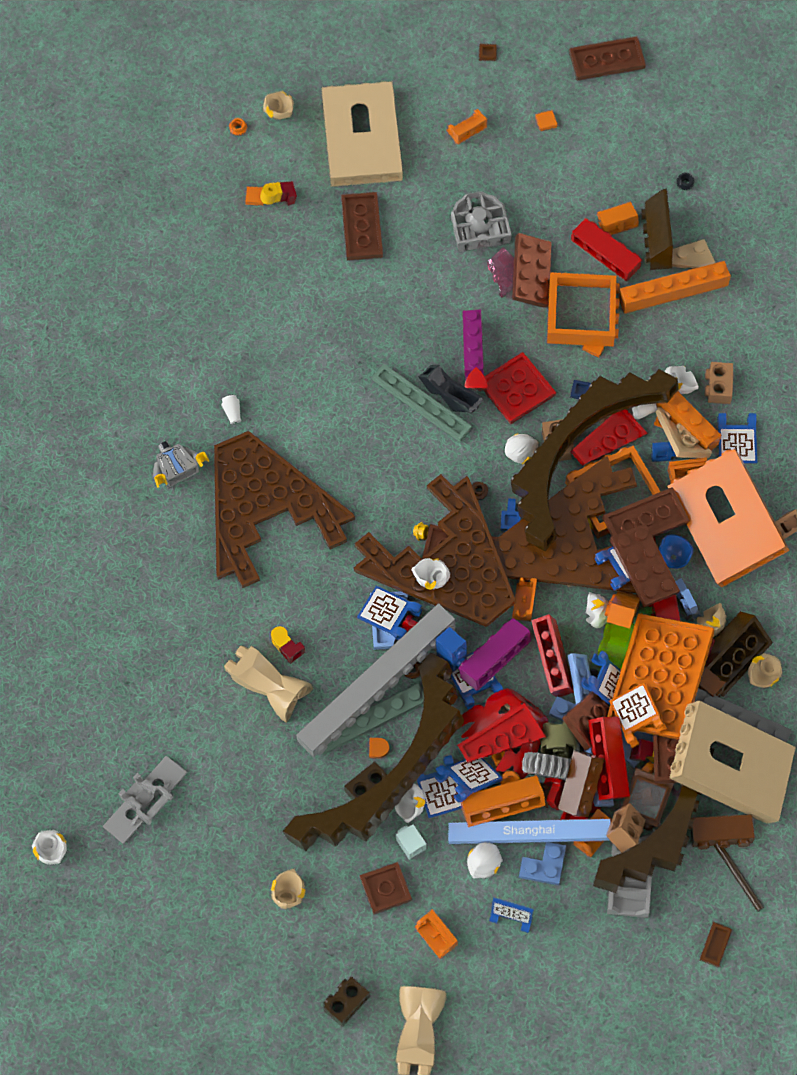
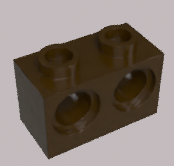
M374 761L345 784L344 791L353 800L359 797L356 794L358 790L367 792L378 784L371 781L373 778L378 777L383 780L387 774Z
M352 976L348 980L344 979L337 987L339 990L334 995L330 994L323 1002L324 1012L341 1027L370 998V992ZM350 989H355L358 992L355 997H349L346 993ZM336 1004H341L344 1009L337 1013L333 1011V1007Z

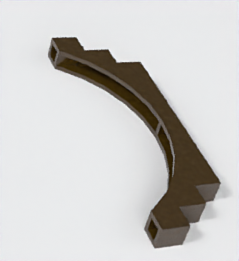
M658 369L655 374L649 377L648 382L629 372L626 377L620 380L618 385L602 376H599L596 381L590 384L586 393L579 397L576 405L568 410L566 417L558 422L555 430L547 435L545 442L536 448L533 456L523 464L519 473L515 474L511 479L512 492L522 498L518 503L519 516L530 522L525 528L527 542L546 552L557 538L549 511V492L551 480L558 462L568 447L585 430L614 413L640 405L668 403L679 390L678 378Z
M430 652L418 666L424 687L423 711L414 739L399 763L382 781L361 796L323 812L294 816L282 831L291 843L307 851L318 837L336 847L348 832L365 842L375 834L376 829L387 819L389 813L400 803L402 797L413 787L415 781L425 772L427 766L437 757L440 750L450 741V738L461 728L465 721L460 711L451 706L456 702L459 695L454 686L446 682L453 673L448 661Z
M710 746V754L713 756L714 749ZM682 784L677 802L663 824L646 840L628 851L600 860L593 886L617 894L618 887L623 888L626 877L646 883L647 877H652L655 866L675 872L676 866H681L684 854L681 853L682 847H687L689 836H686L687 829L691 830L694 818H691L692 812L696 813L699 801L696 800L697 794L701 795L702 793Z

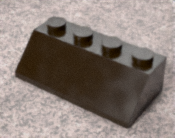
M662 189L646 200L645 209H641L642 220H645V223H643V234H647V237L644 238L645 249L648 248V252L645 253L646 263L650 264V270L672 269L673 241L667 189Z
M740 611L714 639V644L706 660L705 667L720 678V681L726 682L722 694L723 697L748 671L752 660L763 654L773 644L763 626L753 614Z

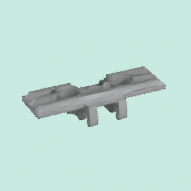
M165 756L145 780L137 773L133 777L135 783L127 792L123 789L119 792L120 798L125 802L102 827L124 845L143 822L150 825L152 818L168 801L173 799L170 792L184 778L187 772L169 757ZM160 780L164 783V786H154L153 783ZM160 794V799L144 814L143 811ZM130 810H135L137 813L133 820L126 817L127 812Z

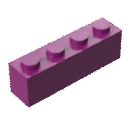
M481 309L463 310L465 380L475 367L484 375Z
M514 618L508 623H504L495 635H491L482 647H478L468 660H464L459 667L460 678L478 691L531 642L530 630Z

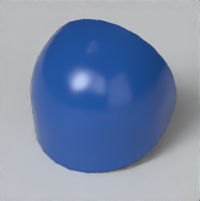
M670 534L663 538L659 551L669 568L678 569L688 564L693 554V547L685 538ZM672 555L676 556L675 560L671 559Z

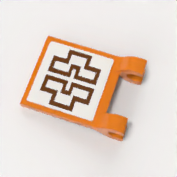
M644 682L609 701L616 717L620 718V726L624 732L625 739L632 748L639 745L634 732L654 723L660 733L667 730Z

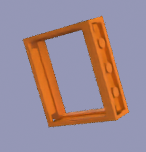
M550 272L547 343L614 347L615 338L618 339L619 329L615 328V324L619 323V313H616V309H619V298H616V294H619L620 283H616V276ZM557 286L610 288L609 331L556 329Z
M634 446L624 447L618 453L603 457L608 456L611 466L631 457L652 495L661 492ZM590 462L578 471L573 470L569 472L566 476V485H569L598 462ZM596 516L590 518L593 526L592 530L597 539L610 533L604 521L600 523Z

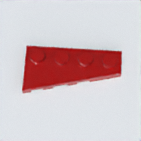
M626 409L612 414L571 450L570 453L584 466L645 436L647 432Z
M526 703L457 746L466 761L470 763L547 737Z

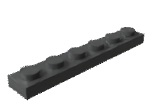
M698 688L694 702L701 701L787 743L792 731L791 729L717 696L712 697L706 691Z

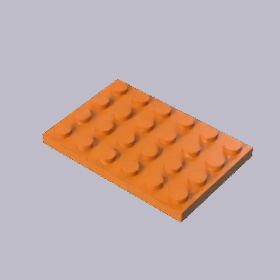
M638 613L612 699L644 682L667 727V730L660 733L654 723H651L638 730L639 732L680 739V729L684 723L685 709L688 704L694 703L715 632L713 627ZM610 705L607 717H616Z

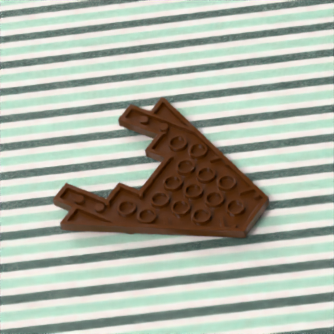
M250 431L214 445L216 575L218 580L235 573L242 588L260 581L245 548L261 542V537L255 527L256 524L286 511H289L296 526L314 519L330 550L347 542V538L340 526L355 520L354 514Z
M607 456L549 499V511L557 538L546 552L527 542L525 528L530 522L522 519L496 538L494 545L507 578L518 580L524 578L526 581L536 578L537 582L613 590L610 584L612 579L619 576L609 559L601 565H598L594 559L596 558L595 554L613 546L597 550L587 518L605 514L601 496L637 487L632 468L613 472ZM631 581L616 590L636 593Z
M440 474L427 485V489L450 511L438 522V526L449 537L421 559L410 546L393 557L368 532L354 543L357 550L365 558L354 566L353 569L360 575L434 606L440 604L446 611L488 627L512 607L516 600L469 477L466 476L453 486ZM423 559H439L449 569L450 578L443 587L429 590L417 582L412 568Z

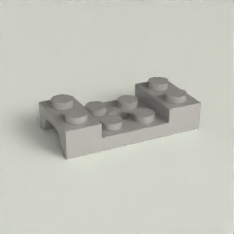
M650 835L639 837V843L646 840ZM612 843V856L623 853ZM648 876L646 883L626 877L623 888L618 887L617 894L609 891L607 914L648 918L652 877Z

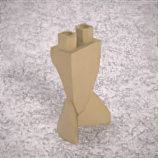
M241 645L235 653L240 658L239 662L235 663L229 660L224 666L225 670L231 675L232 680L253 692L266 695L275 713L287 723L298 699L309 694L313 690L312 685L295 677L281 675L257 649L252 646L247 648Z
M402 986L400 987L399 999L402 1013L407 1021L397 1050L396 1063H398V1075H410L411 1065L419 1066L418 1075H430L431 1067H434V1032L432 1023L439 1017L444 1007L446 992L430 988Z

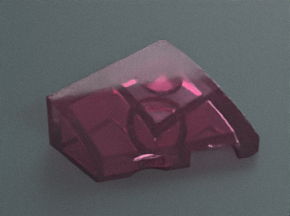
M504 247L487 262V266L493 275V281L498 283L501 292L499 295L501 298L513 289L514 258Z

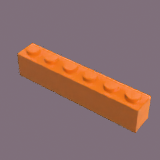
M725 261L620 288L619 301L624 314L727 287L731 275Z

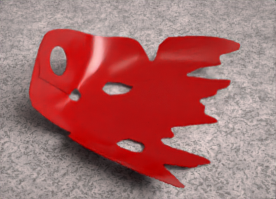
M506 688L489 696L484 707L480 704L475 705L462 714L465 720L462 726L470 722L475 723L461 737H471L519 707L521 703H526L541 729H543V724L548 723V718L530 700L513 689ZM503 705H510L508 712L504 714L498 713ZM540 740L522 745L517 754L512 749L505 751L503 758L496 768V772H505L513 766L520 779H524L528 774L522 770L525 753H537Z

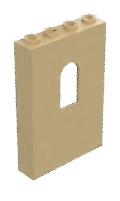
M392 82L322 88L331 187L402 181V164ZM361 103L368 107L371 132L353 133L351 108L355 104Z
M701 701L688 704L684 713V723L680 729L679 743L675 749V759L671 765L670 779L740 812L752 815L753 818L769 824L779 821L796 747ZM714 741H718L743 753L740 771L713 759L710 754V746Z

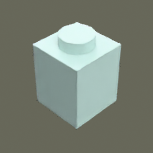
M414 825L404 826L398 830L396 840L409 860L426 850V843Z

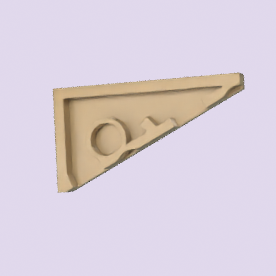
M704 239L673 249L672 267H690L695 269L715 263Z
M661 407L657 408L656 415L677 457L710 458L712 454L710 449L704 450L698 445L699 440L691 435L680 423L676 425L670 420L671 415Z

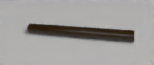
M714 845L757 912L764 909V906L726 849L718 848V845Z

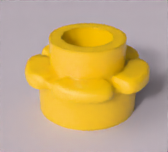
M420 522L414 526L413 535L416 536L418 541L420 539L426 540L429 531L428 525Z

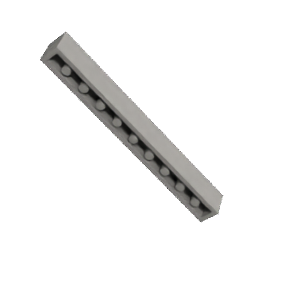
M437 604L296 735L297 741L313 757L317 754L321 755L332 740L336 741L346 727L350 728L360 714L364 715L370 709V705L375 700L379 701L389 687L393 688L403 674L407 675L417 661L421 662L431 648H436L435 639L449 627L455 630V618L440 604Z

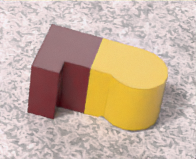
M293 181L265 184L260 195L261 201L268 205L274 202H286L287 206L293 205L297 197Z
M277 626L271 631L273 645L290 664L306 653L305 646L301 642L295 644L288 636V632L284 627Z
M637 739L639 745L631 747L629 759L645 761L648 758L654 763L653 742Z

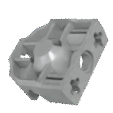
M484 192L468 193L455 203L451 213V221L459 252L510 243L511 231L505 206L495 196ZM475 197L479 199L480 206L472 208L470 200ZM486 218L489 219V222L487 224H485L484 222Z

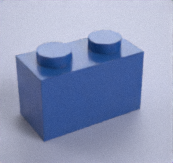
M450 627L435 639L437 656L448 661L452 671L455 672L461 663L467 660L466 641Z

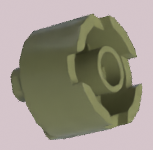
M565 722L562 724H543L542 731L547 738L541 739V754L572 759L574 751H581V744Z

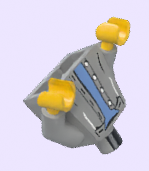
M164 441L158 446L161 453L156 456L157 462L154 464L153 478L157 488L162 483H165L166 487L169 488L198 473V464L202 467V462H209V459L205 452L198 453L187 447L183 448L180 444L171 447L168 441Z

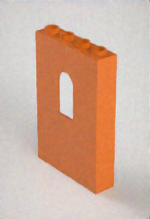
M735 449L724 451L717 459L708 460L704 466L699 469H692L688 472V475L683 478L674 479L667 486L668 489L673 487L689 518L687 526L716 583L720 587L730 584L790 551L744 462ZM713 486H719L723 489L736 514L721 523H718L706 499L707 490Z

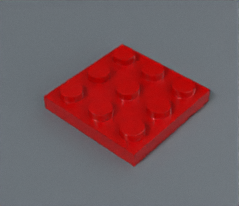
M524 352L485 375L488 382V390L483 391L510 424L556 396V391Z

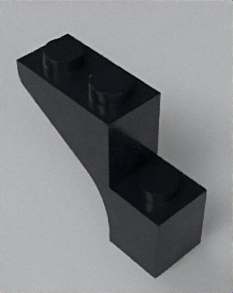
M430 365L418 377L431 394H440L450 409L455 412L472 413L479 408V404L483 401L479 394L465 388L450 378L440 365Z

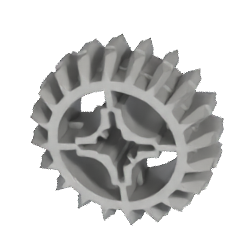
M528 752L525 753L523 758L522 770L533 775L566 780L571 759Z

